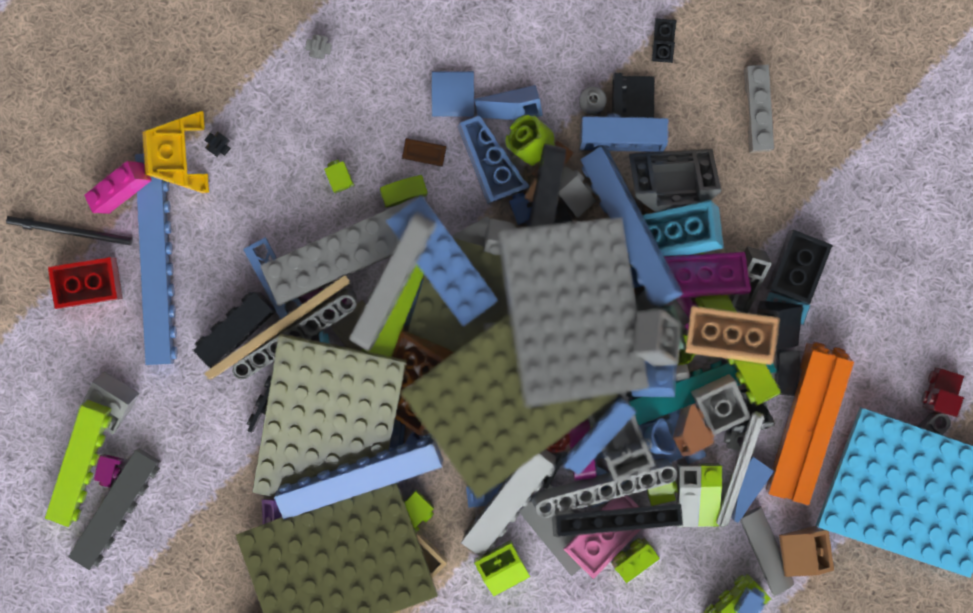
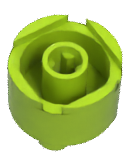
M523 115L515 120L510 126V134H506L505 138L507 148L530 166L540 161L544 144L555 146L553 131L534 115Z

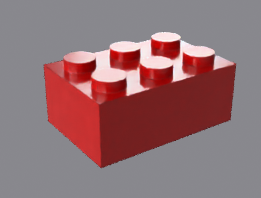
M114 257L48 267L54 309L123 299L117 259Z

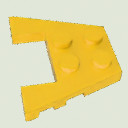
M203 111L142 132L146 175L200 193H209L208 174H188L184 131L205 130Z

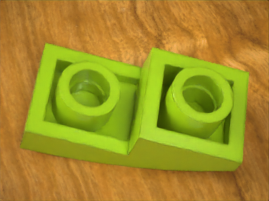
M422 175L402 179L382 186L379 189L385 208L397 206L415 197H426L428 195Z

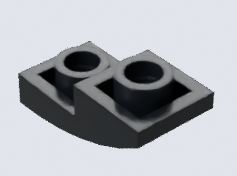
M655 18L652 46L653 62L673 63L677 20Z
M779 350L777 352L775 383L781 392L779 395L795 396L799 382L800 351Z

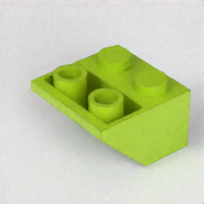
M512 540L492 549L490 553L486 552L482 557L479 556L474 559V564L493 596L531 577Z

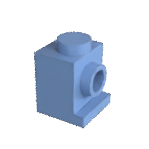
M746 587L734 611L736 613H761L765 606V603H763L765 593L755 587L753 590Z

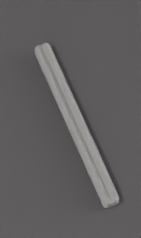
M758 412L751 415L716 523L722 527L729 524L764 420V415Z

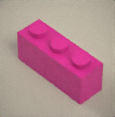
M126 161L84 196L92 213L110 214L152 180L149 175L145 174L143 162Z

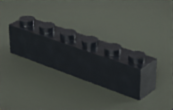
M681 504L552 516L554 537L683 525Z

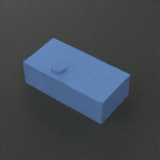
M609 114L607 117H582L580 150L594 151L602 146L609 151L663 152L668 144L667 118L620 117L619 114Z

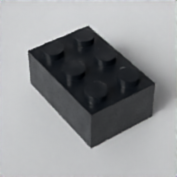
M796 230L788 231L766 289L790 299L810 304L833 245Z

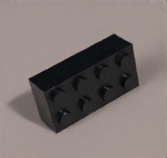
M248 292L241 299L243 303L239 307L234 306L225 314L227 318L224 321H218L210 328L212 333L202 336L195 343L197 347L193 352L209 369L231 355L276 312L274 306L261 292Z

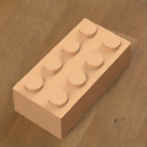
M692 307L685 353L772 364L774 361L779 318Z

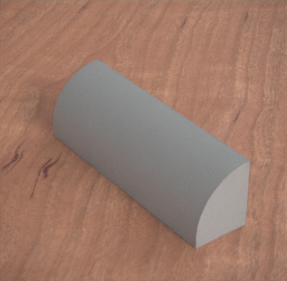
M760 506L746 512L740 519L769 589L776 596L794 585L792 577L784 576L782 554L762 507Z

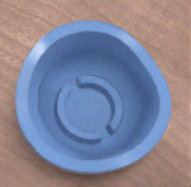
M658 419L645 430L644 440L652 453H675L676 443L665 419Z

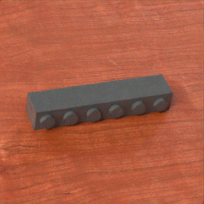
M140 448L134 451L68 557L88 570L95 566L99 567L104 559V556H102L105 549L109 550L116 540L113 536L117 531L121 532L126 525L125 517L128 513L132 514L138 505L136 503L139 495L143 496L148 490L149 485L147 483L149 479H154L160 471L158 465L161 461Z

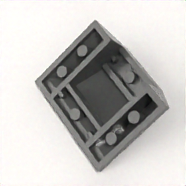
M712 149L629 154L635 196L655 212L711 201L721 193L720 180Z

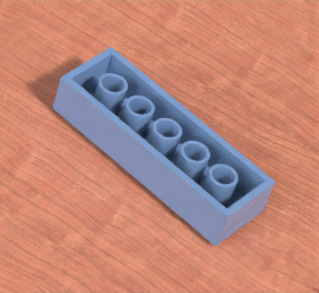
M420 196L386 222L399 240L402 239L416 213L436 223V228L417 264L462 326H464L496 303L498 299L425 199Z

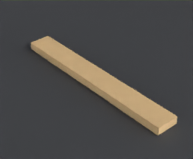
M346 275L204 374L208 379H214L350 284V280Z

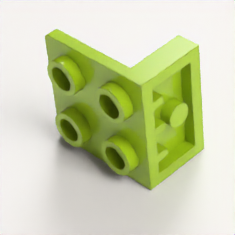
M645 538L634 540L629 545L630 549L626 552L620 551L611 562L615 571L620 574L626 584L660 559Z

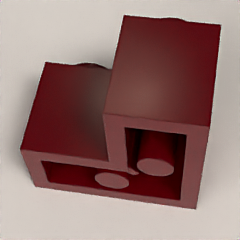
M935 368L934 371H931L928 377V382L930 383L928 391H924L921 400L923 408L958 417L964 397L959 396L964 376L942 368Z

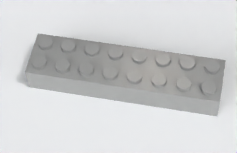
M417 198L410 199L261 265V270L278 307L333 283L345 275H351L393 256L400 240L386 221Z

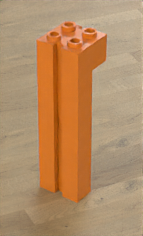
M815 341L813 344L806 343L800 363L802 374L772 467L774 472L769 478L766 487L769 495L783 499H792L794 502L805 505L810 504L854 365V361L849 357L850 354L846 353V350L837 347L829 350L825 347V344Z

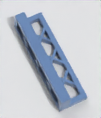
M265 237L243 250L280 319H283L290 314L286 303L278 307L260 267L263 265L262 261H265L264 264L270 262L269 256L273 260L277 259ZM264 244L268 250L266 259L260 258L255 248ZM299 298L292 300L296 302L298 308L302 305Z
M619 397L562 459L563 465L568 470L572 469L579 475L633 417L636 410Z

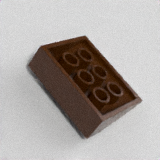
M401 331L392 357L406 360L395 419L419 436L430 434V432L401 392L453 355L454 352L406 331Z

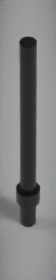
M7 216L6 224L22 226L23 229L27 230L39 229L130 246L133 240L132 237L36 221L31 217Z

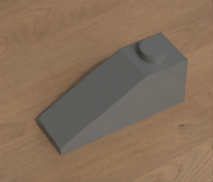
M749 246L746 247L744 252L751 291L749 294L730 295V300L737 313L748 314L772 264L766 251Z

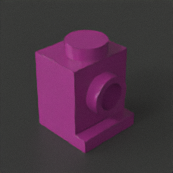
M107 454L100 455L94 480L99 481L101 486L112 487V483L117 480L121 473V468L118 466L124 463V459Z

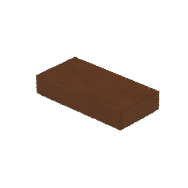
M406 138L402 159L443 167L447 146Z

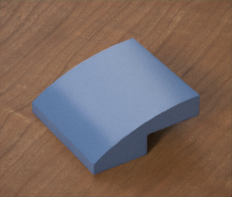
M432 71V116H474V71Z

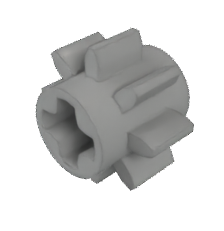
M313 35L312 40L307 39L305 49L310 51V57L324 59L325 54L330 55L332 45L327 43V37Z

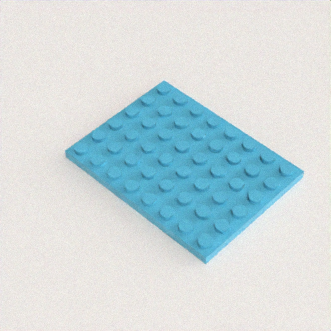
M860 407L816 526L971 578L973 573V445Z

